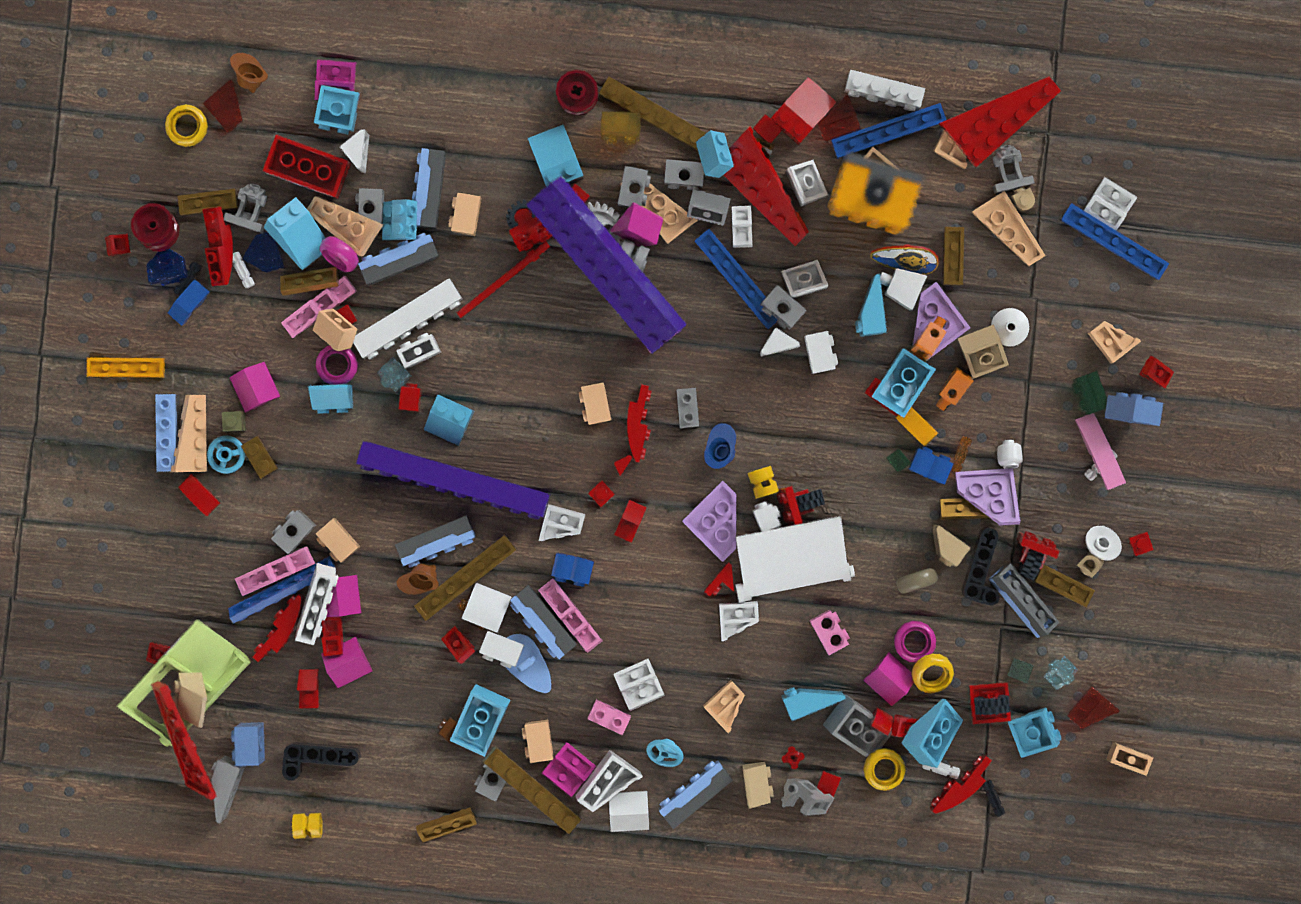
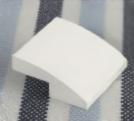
M1104 177L1083 211L1117 231L1137 197Z
M476 583L461 619L498 632L512 597Z
M649 659L614 673L629 711L665 696Z

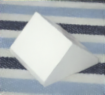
M361 129L341 145L340 148L362 173H366L369 134Z
M814 160L787 168L786 174L800 207L828 195Z
M818 260L781 271L788 295L793 299L828 287Z
M775 328L760 351V357L795 349L800 344Z
M647 791L619 792L609 800L611 832L649 830Z

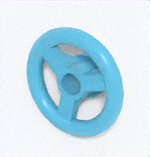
M220 436L214 439L207 450V459L210 466L223 474L237 471L245 460V452L241 447L242 443L232 436ZM220 442H232L238 449L231 450L228 447H223ZM214 448L217 449V459L221 461L219 466L213 459ZM224 451L228 452L227 458L223 457ZM239 455V460L234 466L225 468L227 462L232 459V456Z
M654 740L646 748L648 757L658 765L675 767L683 761L682 750L672 740ZM655 746L659 750L657 757L652 752V748ZM670 757V758H674V759H676V760H675V761H664L663 759Z

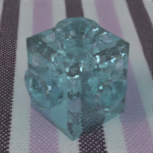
M394 357L377 372L382 378L380 383L386 389L391 387L395 392L412 377Z
M1066 656L1059 660L1055 658L1049 663V669L1045 673L1044 678L1058 690L1064 685H1069L1075 679L1074 674L1078 669Z

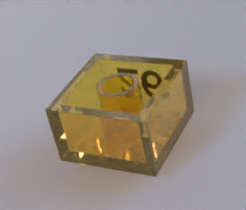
M602 111L601 139L605 140V143L615 144L617 141H624V144H636V141L640 142L641 113Z

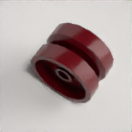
M568 71L561 76L556 86L558 103L570 115L580 116L587 114L597 104L599 95L597 83L585 71ZM578 90L581 95L577 96L574 92Z
M148 203L141 206L131 219L133 235L151 251L167 250L176 243L179 237L180 227L177 220L160 204Z

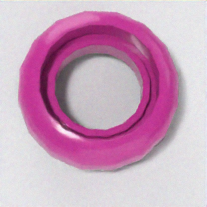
M330 236L321 242L320 252L331 265L344 272H351L357 267L359 262L358 256L344 241Z
M328 345L320 351L316 358L318 375L324 382L330 385L347 384L357 373L358 361L351 349L336 351ZM336 353L342 354L348 362L347 370L339 376L331 375L326 368L328 357Z
M910 621L898 628L894 636V646L902 659L916 663L923 656L933 654L936 648V637L929 625L921 621ZM911 631H920L926 638V645L920 652L912 653L905 648L904 639Z

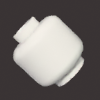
M1014 440L1003 441V444L997 447L999 465L1003 466L1004 469L1018 468L1019 464L1023 461L1021 445L1014 443Z

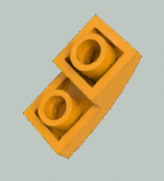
M913 407L910 408L904 418L900 415L896 417L924 446L938 434Z

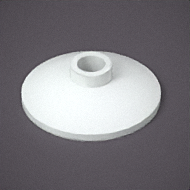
M1006 308L999 311L991 322V325L994 324L1004 346H1016L1022 343L1029 332L1027 317L1021 311L1014 308ZM1009 323H1012L1014 325V329L1012 331L1008 329Z
M1094 526L1086 534V546L1095 557L1109 561L1119 556L1122 545L1118 535L1113 530L1105 526Z

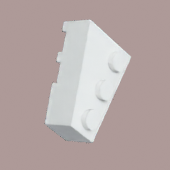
M609 750L575 796L579 803L594 812L611 800L614 795L628 788L627 786L643 776L639 770Z

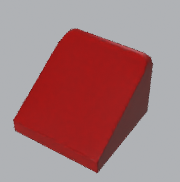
M766 114L753 127L754 131L768 143H772L782 131Z
M128 234L105 237L108 256L131 253Z
M631 455L614 462L620 476L631 461Z

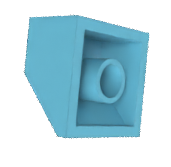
M352 385L308 386L312 410H317L318 414L329 413V409H337V413H346L348 409L353 408Z
M437 395L424 430L459 446L474 410L441 395Z

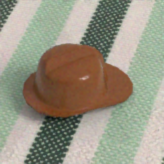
M236 53L231 56L230 64L236 72L238 85L248 89L251 93H255L262 82L267 80L268 74L256 58L249 54Z
M426 564L415 565L410 573L398 578V588L412 595L437 589L439 582L437 581L436 566Z

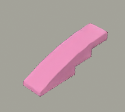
M343 276L339 280V286L326 288L281 323L290 336L294 338L315 323L319 311L335 309L356 293L357 290L347 276Z
M1091 413L1076 419L1075 421L1089 455L1092 456L1106 489L1110 490L1126 483L1095 414Z
M307 546L237 577L235 581L242 596L314 565L315 562Z
M551 579L538 590L587 653L603 641L554 579Z

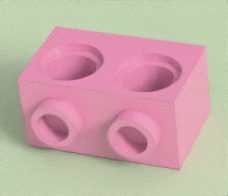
M829 609L809 620L828 655L849 645L847 640L850 637L845 628L841 630L838 623L841 621L836 612L832 613ZM824 618L831 619V626L829 628L821 626ZM833 635L840 636L839 644H831L830 639Z
M597 699L588 716V720L623 735L631 718V715Z

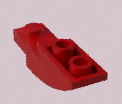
M221 206L205 208L202 211L210 247L204 248L211 284L212 286L228 285L233 261L231 225L224 223Z
M641 384L638 402H629L627 417L629 444L635 462L638 463L640 459L644 460L646 448H643L644 440H649L651 431L647 429L648 425L641 424V420L645 421L648 410L644 409L645 402L650 401L652 392L648 390L649 386Z
M302 594L298 596L293 595L287 602L289 606L284 611L280 609L274 616L276 620L273 624L278 629L274 628L266 636L268 640L265 644L261 642L254 649L256 654L253 658L257 662L261 661L271 649L276 653L280 652L288 642L301 615L304 600Z
M985 754L979 755L973 761L972 765L974 766L970 771L967 770L961 776L960 780L962 781L960 783L953 779L942 788L944 790L943 793L932 800L930 804L932 805L931 811L935 814L946 811L972 796L985 783L986 780L980 775L992 760Z

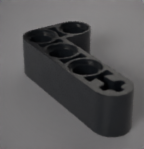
M985 527L979 532L962 586V594L969 600L993 606L999 602L1000 595L997 590L984 586L998 541V532L993 528ZM990 531V534L993 535V538L988 539L987 541V538L984 537V534L989 533ZM987 541V544L990 545V548L987 546H981V543L986 544ZM981 549L987 551V557L983 560L978 556ZM979 567L982 574L980 577L975 578L972 574L973 570ZM970 586L976 588V593L973 596L967 594V589ZM991 591L994 593V599L991 602H987L985 595Z
M292 742L284 750L282 774L289 781L297 779L302 773L303 762L353 766L360 760L361 752L358 748L352 746ZM290 747L297 748L298 756L290 754ZM313 748L317 751L318 755L316 758L309 756V749ZM329 750L336 752V759L332 760L328 757L327 753ZM350 752H352L353 756H356L352 761H350V757L345 756L340 760L342 755H348ZM289 766H293L296 768V775H290L288 773Z

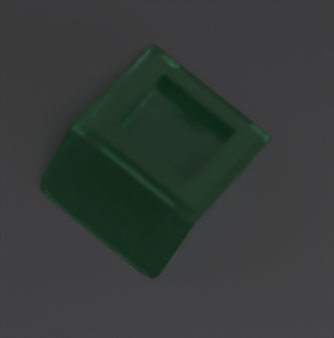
M896 449L887 456V460L897 472H900L911 463L900 449Z
M1014 658L1007 676L1028 683L1034 665Z

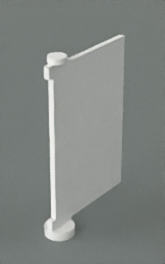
M841 517L736 537L743 579L742 584H735L739 603L750 601L753 596L840 579L846 582L851 581V577H855L853 565L849 566L846 559Z

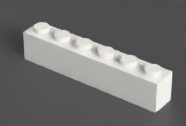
M447 279L355 335L353 343L362 358L366 359L368 357L370 360L379 354L377 351L385 348L387 350L395 345L394 341L398 338L403 340L410 336V331L416 327L419 330L428 325L427 321L431 318L436 320L443 316L444 310L448 308L452 310L458 307L462 297L451 279Z

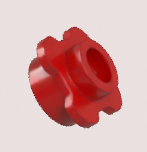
M790 746L786 754L782 756V762L791 765L792 769H797L799 762L805 756L802 752L799 753L794 746Z

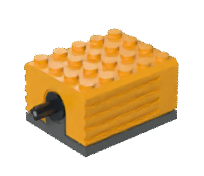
M847 153L841 160V167L838 170L827 205L830 210L829 215L839 218L845 215L848 216L849 221L855 223L864 221L867 222L866 226L875 229L883 227L885 232L894 235L902 233V230L909 226L910 222L908 220L912 217L913 212L911 210L915 207L916 203H914V200L918 198L919 193L917 191L921 188L919 185L922 184L924 176Z

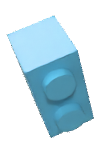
M710 130L696 141L706 176L720 178L734 167L725 133Z

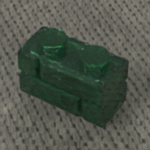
M1097 371L1073 379L1072 389L1075 395H1079L1081 401L1078 404L1082 413L1085 412L1086 415H1090L1106 409L1107 396Z

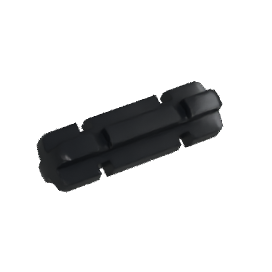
M194 261L190 264V269L184 273L179 281V286L175 287L173 291L175 294L180 296L196 277L195 274L201 270V265Z
M986 780L982 785L983 789L986 791L991 807L994 808L995 816L1000 817L1005 814V810L1001 806L1002 803L996 790L993 789L992 781Z

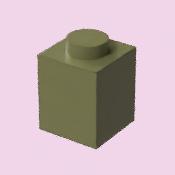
M222 412L223 432L246 431L245 412Z

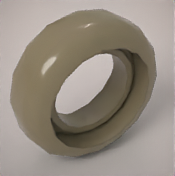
M927 568L898 578L896 580V587L902 594L909 593L935 584L938 581V575L935 569Z

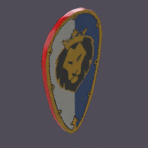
M909 244L875 249L870 253L871 259L883 266L923 275L933 273L939 265L936 253L922 246H911Z

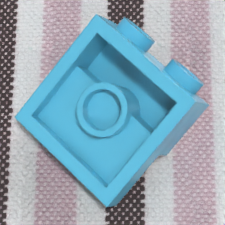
M321 85L314 123L319 125L318 129L330 131V127L336 128L338 133L347 135L349 131L354 132L360 93Z
M406 199L383 202L382 240H416L417 201Z
M1047 708L1036 710L1008 721L1021 758L1055 748L1060 744V732L1058 729H1054L1052 724L1054 716L1051 711H1047Z

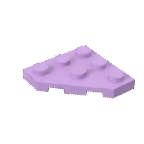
M937 282L920 293L913 339L914 344L925 326L930 321L934 322L937 316L944 318L947 321L943 328L946 334L932 356L970 329V326Z
M1013 468L955 472L956 489L959 495L1000 526L1020 524Z
M724 481L682 520L722 562L736 549V493Z

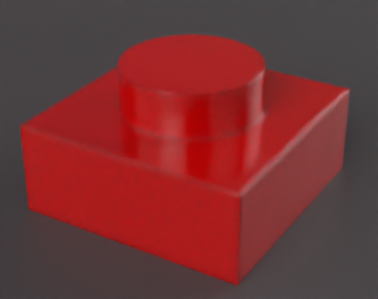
M348 304L337 310L351 324L358 322Z
M603 481L598 483L588 493L600 507L615 495Z
M1148 532L1128 538L1134 556L1154 550Z

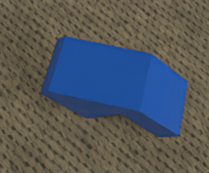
M194 280L175 300L168 314L181 326L184 325L192 312L202 305L209 291L198 281Z

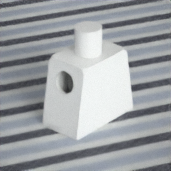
M895 269L892 276L882 272L880 281L881 284L888 286L885 292L887 297L911 311L927 276Z

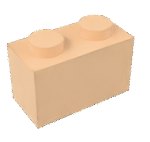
M457 193V197H453L452 208H455L454 216H450L449 227H452V232L475 236L482 199L480 196Z
M327 309L318 312L313 331L334 350L342 351L352 347L357 328L336 310Z
M604 382L581 387L582 391H579L578 394L580 403L584 402L585 410H582L584 422L588 421V425L611 421Z
M333 518L316 533L318 536L316 540L322 547L327 546L331 551L329 553L336 562L338 560L341 563L344 562L360 548L359 544L336 518Z
M541 720L525 723V728H522L523 740L527 739L528 747H525L526 759L530 758V763L553 760L554 755L549 721Z
M1112 742L1106 760L1147 776L1153 757Z

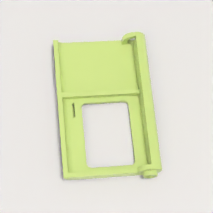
M196 620L123 698L117 707L161 737L159 740L166 747L172 746L165 724L158 723L137 708L138 704L151 692V684L156 681L160 682L170 670H175L178 673H202L207 695L206 711L251 663V660L241 650L201 621ZM182 719L185 728L188 731L193 724Z

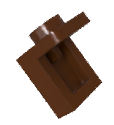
M452 718L443 719L437 727L439 729L437 734L450 744L454 743L450 739L457 725L456 721Z

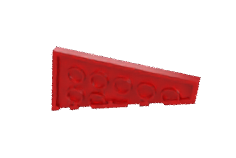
M1048 76L942 121L939 125L973 166L977 167L1059 94L1061 90Z
M750 126L729 148L734 167L727 171L724 176L796 246L809 233V230L799 212H796L792 206L789 194L786 195L779 176L770 160L765 157L761 150L762 146L759 141H756L753 135L754 131Z
M159 681L152 683L151 686L185 785L209 800L216 798L215 790L197 754V747L191 740L173 702L170 688Z

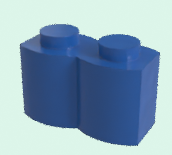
M922 447V449L917 448L908 470L945 485L953 467V463L950 462L951 458L942 454L939 457L932 454L933 450Z
M556 553L551 576H554L556 581L566 582V579L572 580L574 585L585 587V584L590 583L594 561Z

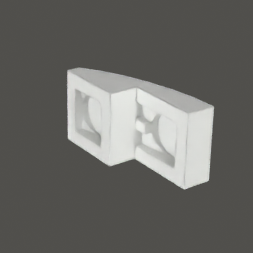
M732 206L733 248L752 247L751 206Z

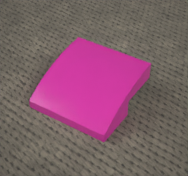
M318 59L314 100L319 99L321 85L354 92L356 62Z
M566 742L541 774L569 797H572L596 768V765Z

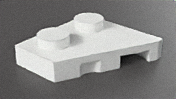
M548 504L539 541L580 534L585 514Z
M757 601L719 604L721 641H726L730 636L740 633L746 627L759 622Z

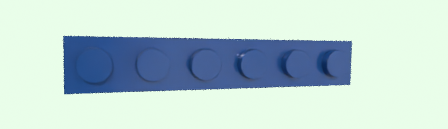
M941 103L832 139L831 142L838 159L844 157L847 153L853 154L936 126L940 122L945 121L946 117Z
M1072 203L1060 219L1065 224L1156 280H1160L1169 265L1165 260Z
M708 229L694 242L768 330L776 323L777 319L773 315L768 316L762 310L763 306L760 304L766 299V296L713 232Z
M331 556L317 562L318 564L335 568ZM317 563L228 608L229 617L233 624L243 621L249 615L260 612L273 603H278L282 598L293 595L306 586H310Z

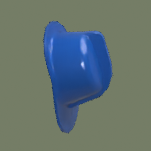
M720 423L709 434L704 458L707 465L714 469L725 467L735 457L736 434L730 425Z

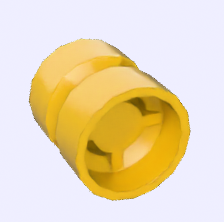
M771 466L748 473L750 482L755 485L753 492L756 499L779 492L776 481L772 480L774 474ZM766 481V486L763 487L761 482Z
M304 813L293 814L292 833L294 839H305L306 836L310 838L322 837L323 823L321 813H310L309 816H306Z

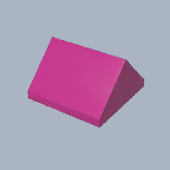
M633 202L610 231L623 239L626 238L635 242V245L638 247L641 245L645 247L657 245L663 218Z
M265 362L242 369L229 377L245 412L281 397Z
M357 575L338 577L336 586L332 587L331 590L333 593L331 603H327L326 617L361 613Z
M356 637L343 643L342 655L323 656V653L321 654L326 671L338 688L373 671Z
M889 652L863 680L891 706L904 697L914 684L912 673Z

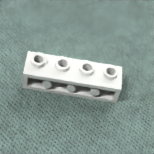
M850 70L844 92H847L852 97L863 96L872 102L882 101L888 106L896 107L898 105L904 107L905 110L915 111L921 107L925 88Z
M316 564L296 628L295 641L314 645L316 637H320L322 631L320 624L322 620L325 621L326 606L327 603H331L333 596L331 590L332 587L336 586L338 576L335 575L336 568Z

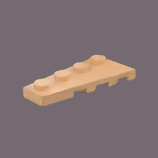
M632 184L629 188L630 192L634 194L638 193L641 189L638 184ZM649 184V187H645L644 194L647 195L646 205L642 207L663 218L660 235L667 244L698 221L695 218H688V212L661 193L652 184Z
M1005 191L971 212L1027 266L1046 256Z
M315 196L307 208L313 219L338 239L348 244L359 256L365 255L383 226L381 223L319 196Z
M185 395L181 415L183 422L181 429L178 431V448H175L174 451L176 458L174 465L171 467V472H207L206 395Z

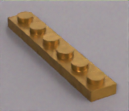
M607 78L599 92L600 95L698 151L696 141L703 137L706 132L613 78Z
M504 535L414 607L424 620L427 621L517 549Z
M496 746L483 760L489 768L568 834L581 821L578 815Z

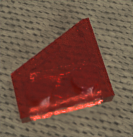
M1090 686L1066 716L1083 729L1094 722H1099L1110 715L1119 713L1120 710Z

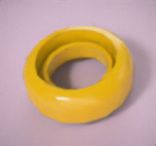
M187 104L177 106L166 117V134L171 141L179 146H195L203 140L207 133V119L203 112L195 106ZM183 115H191L197 121V129L191 136L184 137L176 131V122Z
M941 654L923 656L915 663L912 669L914 684L925 693H936L944 690L952 682L954 676L951 662ZM931 666L943 668L942 675L937 680L926 681L922 677L924 671Z
M887 748L877 749L870 753L863 767L864 777L867 782L875 789L883 791L897 787L904 779L906 771L902 757L894 750ZM882 759H890L895 767L894 774L886 780L878 779L874 773L875 765Z

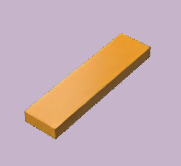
M87 357V377L165 378V358Z

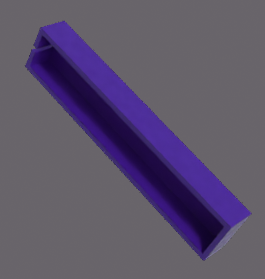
M562 176L553 180L526 204L651 353H654L687 325Z
M367 441L362 442L356 463L361 465L360 469L374 471V469L380 470L379 474L392 477L394 474L401 481L410 482L415 480L417 481L416 485L427 488L429 485L435 486L434 490L447 493L450 490L454 492V496L466 498V495L471 496L472 501L482 504L488 501L491 502L490 506L503 509V506L509 507V511L516 514H521L523 511L528 513L527 517L538 520L540 517L545 516L551 494Z

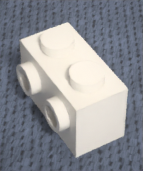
M828 331L804 336L811 373L836 369L835 365H838L836 353H832L831 346H834L832 334L829 335Z
M428 333L417 337L418 341L413 343L408 341L400 345L401 349L396 351L404 368L408 369L441 353L432 334L428 335Z
M765 501L755 505L756 509L752 510L761 532L780 526L778 521L780 513L776 506H772L771 503L767 504Z
M487 631L479 653L483 654L482 658L492 662L493 659L501 661L500 665L511 669V666L516 667L524 645Z

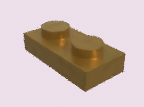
M259 436L241 445L260 479L278 469Z

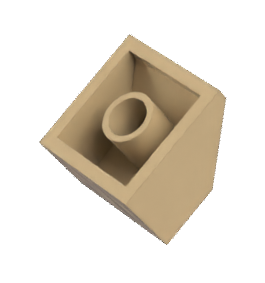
M994 324L958 338L973 379L1009 365Z
M934 524L932 530L936 554L940 556L939 561L946 566L951 567L953 565L957 567L970 547L941 526Z
M178 673V679L174 681L175 696H172L179 715L191 724L203 727L207 695L202 673Z
M765 762L742 765L748 808L771 803L770 797H774L772 786L768 785V778H771L770 766L766 767Z

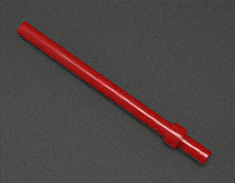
M545 241L535 250L529 251L524 259L456 312L460 318L464 317L532 261H537L540 258L539 256L551 246Z

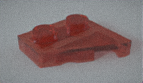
M231 79L203 102L205 107L228 133L243 122L238 97L234 88L235 85Z
M845 95L843 100L818 123L824 143L861 130L849 95Z

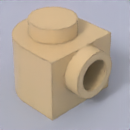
M1024 186L1015 190V195L1010 197L1015 208L1019 211H1027L1035 203V197L1031 188L1025 189Z
M1089 552L1077 566L1080 567L1082 573L1092 578L1101 569L1104 560L1095 557Z

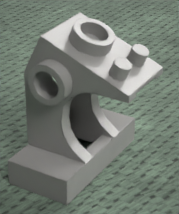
M1004 145L1000 149L995 150L993 163L995 167H998L1001 183L993 186L994 194L1034 184L1033 176L1023 178L1019 167V162L1022 161L1021 153L1014 146ZM1012 162L1015 173L1006 175L1003 164Z
M247 184L244 188H241L238 194V199L241 202L235 216L225 213L224 221L263 233L264 225L256 222L261 207H264L267 201V196H265L266 190L261 189L256 184ZM247 201L256 203L253 214L244 211Z
M793 778L787 779L784 785V797L781 798V801H783L782 807H793L798 798L801 797L804 805L800 812L807 816L826 814L835 798L830 794H824L808 780Z

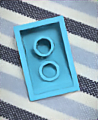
M564 125L528 138L546 186L559 176H562L568 184L584 179Z
M296 197L267 219L264 229L302 270L322 255L319 248L325 236L310 212Z
M880 274L872 277L858 320L855 321L856 333L860 332V337L887 332Z
M902 348L872 397L904 418L936 369Z
M476 684L468 697L450 741L485 757L507 710L510 699Z
M794 687L785 690L784 695H781L792 721L846 699L841 691L795 689Z
M942 699L909 728L902 744L919 764L938 768L963 719L946 699Z

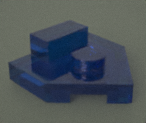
M268 232L255 235L242 259L266 273L285 268L279 244Z
M171 249L158 251L154 258L150 259L146 265L148 283L150 285L160 283L163 286L177 283L180 279L188 277L184 257Z

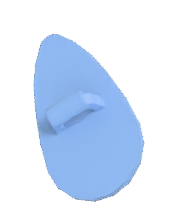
M513 634L507 637L524 645L516 667L511 666V669H507L528 687L542 693H548L551 690L550 672L535 642L523 634Z

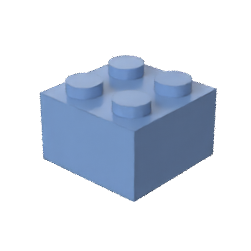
M1117 392L1116 396L1108 395L1105 418L1128 423L1160 426L1163 403L1155 402L1156 398L1144 396V399H1142V395L1131 394L1128 397V394Z
M264 722L240 723L235 726L231 732V740L235 742V749L232 750V761H235V766L260 765L265 761Z

